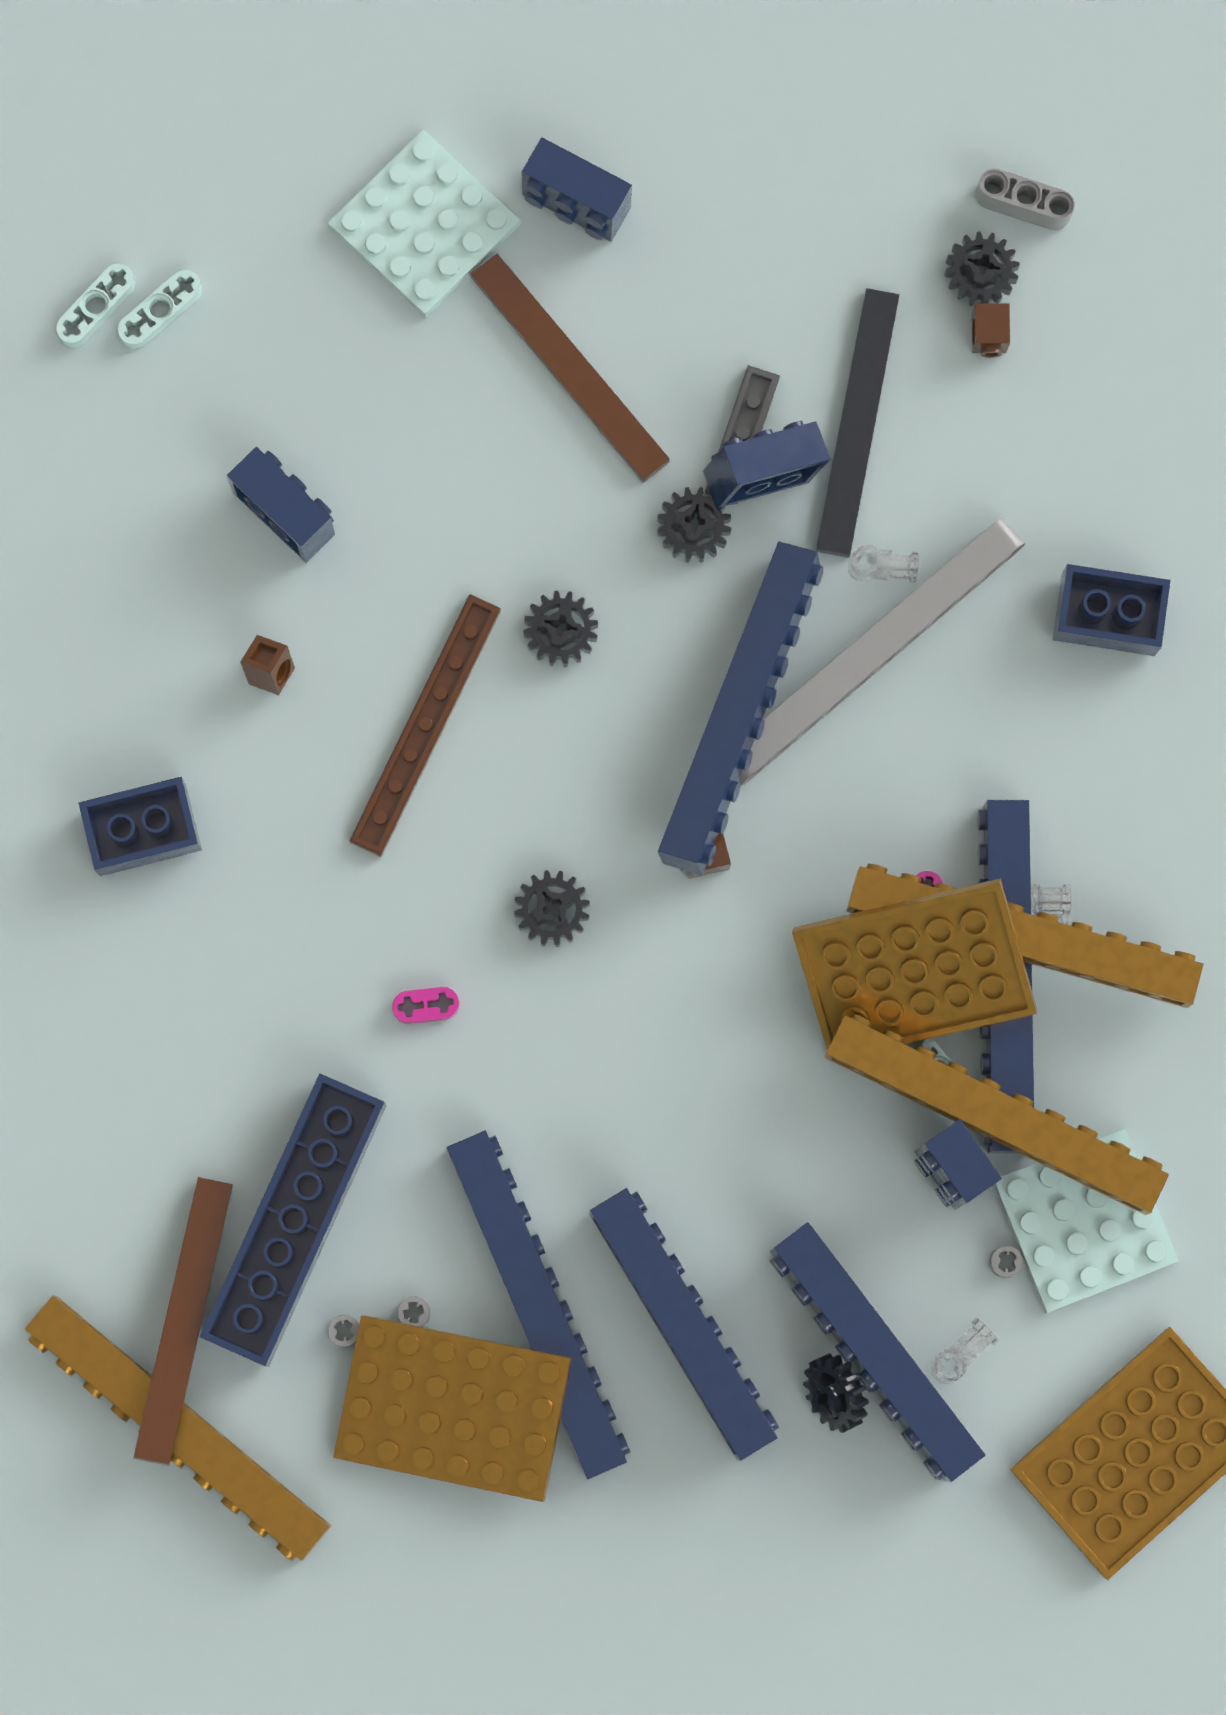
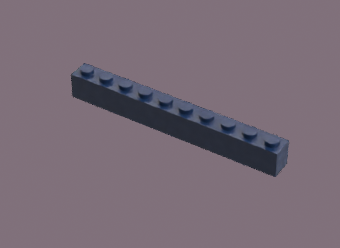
M780 541L777 543L657 851L662 863L702 876L706 865L710 866L715 858L716 846L714 844L718 833L723 834L726 829L729 817L726 812L730 802L734 803L738 798L741 787L738 781L743 770L747 771L749 769L753 756L751 747L754 740H759L763 733L765 724L763 716L766 708L771 709L774 704L777 692L775 689L778 677L783 678L788 667V658L786 656L790 646L795 647L800 635V627L798 625L801 617L808 615L812 603L811 591L813 586L820 584L824 568L820 564L818 552Z
M987 800L983 805V810H978L977 814L978 831L984 832V844L978 845V865H984V879H979L978 884L1001 878L1007 902L1024 907V913L1031 914L1029 800ZM1024 962L1032 989V964ZM1033 1015L980 1027L981 1039H986L987 1052L981 1053V1074L987 1075V1079L1001 1085L999 1091L1011 1097L1014 1093H1018L1033 1101L1032 1107L1034 1108ZM981 1135L982 1145H988V1154H1020Z
M486 1130L447 1146L448 1153L532 1350L572 1358L561 1419L587 1480L627 1463L625 1455L631 1453L623 1433L616 1435L610 1423L616 1420V1416L609 1400L601 1401L596 1388L602 1386L595 1367L587 1368L582 1355L588 1353L581 1334H572L568 1322L574 1318L566 1299L561 1302L558 1301L554 1288L560 1285L552 1267L545 1269L540 1259V1255L545 1254V1250L538 1234L531 1236L526 1226V1223L531 1221L524 1201L517 1203L511 1191L518 1188L510 1168L502 1170L497 1157L504 1154L496 1135L489 1138Z

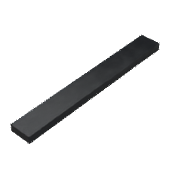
M866 288L816 552L847 558L851 554L900 294Z

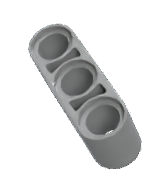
M990 169L982 174L975 195L980 206L988 210L1050 230L1064 228L1068 224L1075 207L1074 199L1070 193L1000 169ZM994 184L998 186L1001 192L991 194L987 192L984 186ZM1027 195L1032 199L1033 203L1028 205L1022 204L1017 199V196ZM1059 205L1064 209L1065 214L1056 215L1051 212L1049 207Z

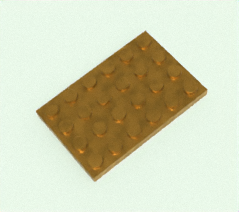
M1001 878L793 927L792 935L827 1050L843 1017L851 1018L853 1014L872 1022L870 1028L882 1034L885 1030H889L904 1038L903 1044L1037 1014L1036 1003Z
M361 1315L333 1458L544 1502L572 1358Z
M1168 1327L1009 1470L1106 1580H1109L1226 1474V1389L1175 1331Z

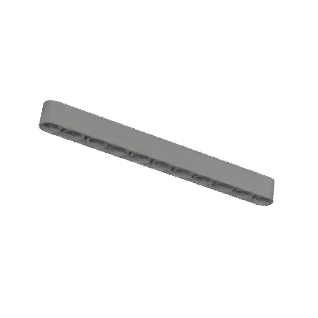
M1000 518L766 716L763 719L765 721L763 733L759 740H754L751 747L753 756L749 769L742 771L739 782L744 785L754 778L1012 558L1025 543L1006 521Z

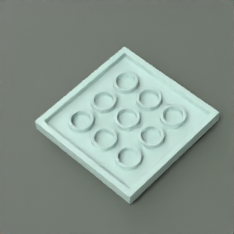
M422 130L328 222L329 228L425 318L521 225V220L425 130Z
M1125 1129L1099 1139L1107 1144H1110L1111 1140L1121 1143L1131 1149L1129 1155L1137 1158ZM1035 1163L1004 1175L1000 1181L994 1184L1045 1313L1179 1262L1156 1204L1152 1213L1144 1215L1040 1163Z

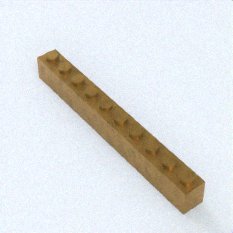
M868 863L866 868L859 866L846 912L857 913L956 888L942 883H935V887L921 883L922 879L920 877L907 873H901L900 877L887 874V868ZM1007 902L1025 963L1180 1007L1189 1008L1193 1005L1204 963L1195 961V955L1182 951H1175L1174 955L1161 952V946L1155 943L1141 941L1140 945L1126 942L1127 936L1110 931L1106 932V936L1092 932L1093 927L1080 922H1072L1071 926L1059 923V918L1055 915L1038 912L1037 916L1024 913V907Z
M853 1014L851 1018L843 1017L824 1058L954 1122L961 1119L967 1128L1144 1215L1152 1213L1169 1176L1168 1173L1161 1170L1163 1167L1161 1163L1146 1156H1143L1142 1160L1129 1155L1131 1149L1113 1140H1111L1110 1144H1107L1097 1139L1098 1133L1086 1126L1078 1125L1076 1129L1064 1123L1066 1117L1053 1110L1046 1109L1045 1113L1032 1107L1033 1101L1018 1093H1014L1011 1097L999 1091L1001 1085L985 1077L978 1081L967 1075L969 1072L967 1068L955 1062L949 1061V1064L945 1065L935 1060L937 1054L922 1046H917L916 1049H913L903 1044V1037L889 1030H885L882 1034L870 1028L872 1022L859 1015Z
M52 1295L25 1328L31 1334L28 1341L42 1353L49 1349L59 1358L55 1364L68 1375L73 1376L76 1372L85 1379L86 1382L83 1384V1387L94 1397L100 1399L104 1395L113 1403L110 1410L125 1422L131 1418L141 1426L152 1375L59 1297ZM183 1403L171 1461L181 1469L185 1464L196 1472L193 1479L207 1491L214 1487L224 1496L220 1502L237 1515L241 1510L252 1520L248 1525L263 1538L268 1533L279 1542L276 1549L289 1560L293 1561L296 1557L301 1561L304 1560L332 1525L186 1403Z

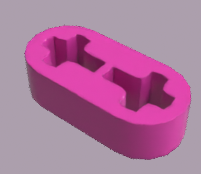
M448 987L401 992L395 997L392 1009L398 1021L404 1024L444 1021L451 1019L457 1014L459 999L457 994ZM442 994L446 995L447 1000L454 1001L453 1005L448 1006V1012L441 1013L439 1007L428 1008V1003L439 1001V995ZM411 998L413 1004L424 1003V1008L413 1010V1016L406 1017L404 1011H398V1007L404 1005V999Z

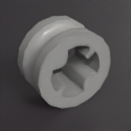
M1009 1245L1001 1246L991 1254L989 1260L990 1268L998 1277L1011 1278L1022 1269L1023 1257L1015 1247ZM1004 1252L1005 1256L1011 1253L1015 1258L1012 1261L1014 1269L1008 1272V1268L1002 1271L998 1267V1264L1001 1262L998 1255Z
M410 1296L400 1303L398 1317L401 1323L423 1327L429 1320L430 1308L422 1298ZM417 1302V1307L419 1308L422 1305L424 1309V1314L419 1315V1322L410 1323L411 1318L406 1320L404 1317V1311L409 1310V1303Z
M349 1315L335 1317L328 1326L330 1340L340 1347L354 1345L357 1339L359 1323ZM345 1321L351 1322L350 1330L354 1334L353 1337L348 1341L346 1337H344V1341L338 1340L336 1336L339 1332L335 1329L336 1325L339 1322L345 1325Z

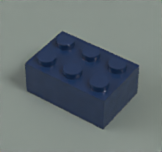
M543 137L540 138L521 171L522 195L525 196V200L529 204L539 209H542L543 206L555 212V216L559 220L567 224H573L574 222L584 227L585 232L597 240L604 238L612 242L631 209L632 184Z
M796 421L785 426L782 431L773 433L772 429H767L756 433L752 437L753 439L742 441L741 438H734L726 441L721 445L722 449L711 457L712 460L703 470V473L718 509L807 484L831 458L817 422L803 424V421Z
M256 446L227 474L231 490L245 506L307 563L335 535L332 524L334 520L330 516L332 511L318 497L313 501L305 492L307 487L297 476L292 474L288 477L280 468L282 463L269 450L263 453Z
M1067 564L1061 574L1052 640L1155 656L1162 647L1171 580Z
M182 776L78 802L94 870L99 876L202 851L186 783Z
M961 1119L914 1151L918 1157L914 1162L920 1172L926 1178L931 1175L938 1185V1188L935 1189L937 1196L946 1207L952 1205L954 1210L967 1204L1002 1179Z

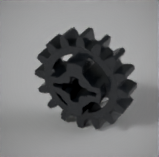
M979 231L976 233L975 240L973 241L969 236L965 235L962 239L963 247L955 243L951 250L954 255L947 256L945 263L951 267L946 268L944 276L953 278L948 288L949 290L956 288L960 290L957 296L958 300L965 296L970 297L969 306H973L976 300H981V303H989L991 298L995 303H1000L1002 300L1001 292L1009 296L1013 289L1010 284L1017 283L1019 276L1013 272L1018 271L1020 263L1011 261L1016 251L1015 249L1008 251L1004 249L1007 242L1006 239L996 243L994 241L995 233H991L988 239H983ZM981 250L973 255L969 254L972 251ZM995 255L1000 259L1002 263H999L997 261ZM979 265L986 267L984 274L978 272ZM962 276H965L967 278L970 285L963 279ZM990 284L996 285L989 289H983Z
M685 487L683 497H680L676 492L672 493L671 499L673 504L664 501L662 510L666 514H658L657 522L664 525L657 529L658 536H666L662 544L663 548L673 546L672 557L676 558L680 553L685 554L686 563H689L691 557L696 555L698 561L702 563L707 552L713 558L716 557L717 549L715 546L725 548L727 541L722 536H730L732 528L724 525L731 521V514H722L726 506L717 509L712 494L708 497L703 496V487H699L697 494H692L689 487ZM692 504V506L684 512L678 511L683 506ZM703 508L709 509L715 518L709 517ZM697 513L698 527L695 530L694 536L691 537L690 523L694 519V514ZM673 532H679L685 543L681 542ZM704 538L711 539L707 543L697 546V543Z
M558 590L554 591L552 600H548L545 595L540 596V607L535 604L530 605V611L534 616H525L524 623L531 626V628L523 630L525 638H532L527 644L529 651L538 648L537 659L540 661L545 656H548L549 665L552 667L557 659L562 660L564 667H568V660L572 657L577 663H580L581 651L587 654L592 652L588 641L597 642L598 635L590 631L598 628V620H589L594 615L593 607L584 610L585 599L581 597L577 602L572 601V592L570 591L565 598H560ZM559 608L557 612L550 616L544 615L552 609ZM572 611L578 614L584 627L579 623H575L572 618ZM560 623H565L566 630L562 632V635H557L556 628L559 627ZM538 631H540V634L547 635L550 641L549 647L542 642ZM571 642L578 643L570 649L563 650V647Z
M545 870L544 879L542 880L532 875L531 881L533 885L531 887L525 884L520 886L525 896L515 897V903L522 906V909L514 911V916L524 919L518 925L520 931L530 929L528 940L530 941L535 939L536 936L541 937V946L543 947L547 944L548 939L553 940L555 947L560 946V938L563 937L569 943L573 942L571 932L576 931L582 934L584 928L579 924V921L589 920V914L582 912V909L589 907L590 901L580 899L585 893V888H574L576 882L574 876L567 882L564 881L563 871H559L556 878H551L549 871ZM548 887H559L564 889L565 892L561 894L551 892ZM535 894L539 901L538 906L529 914V902ZM545 897L552 905L560 904L558 907L559 920L551 912L544 913L546 910ZM575 904V916L569 924L565 917L566 911ZM544 923L554 926L557 931H546L537 926Z
M831 1353L809 1362L810 1368L804 1370L808 1380L803 1382V1386L809 1389L810 1394H807L805 1397L806 1400L811 1401V1411L813 1413L819 1412L821 1415L820 1423L829 1422L830 1430L835 1431L839 1429L840 1433L863 1423L862 1418L868 1415L863 1407L869 1404V1400L862 1395V1392L867 1389L866 1386L860 1385L859 1378L861 1375L859 1372L852 1373V1363L848 1361L843 1364L841 1355L833 1357Z

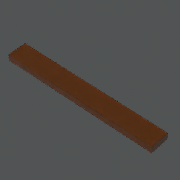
M498 254L471 273L473 281L643 483L670 462V458Z
M469 594L349 840L351 844L382 857L497 621L501 608Z
M201 1177L197 1179L133 1459L165 1466L170 1465L233 1184Z

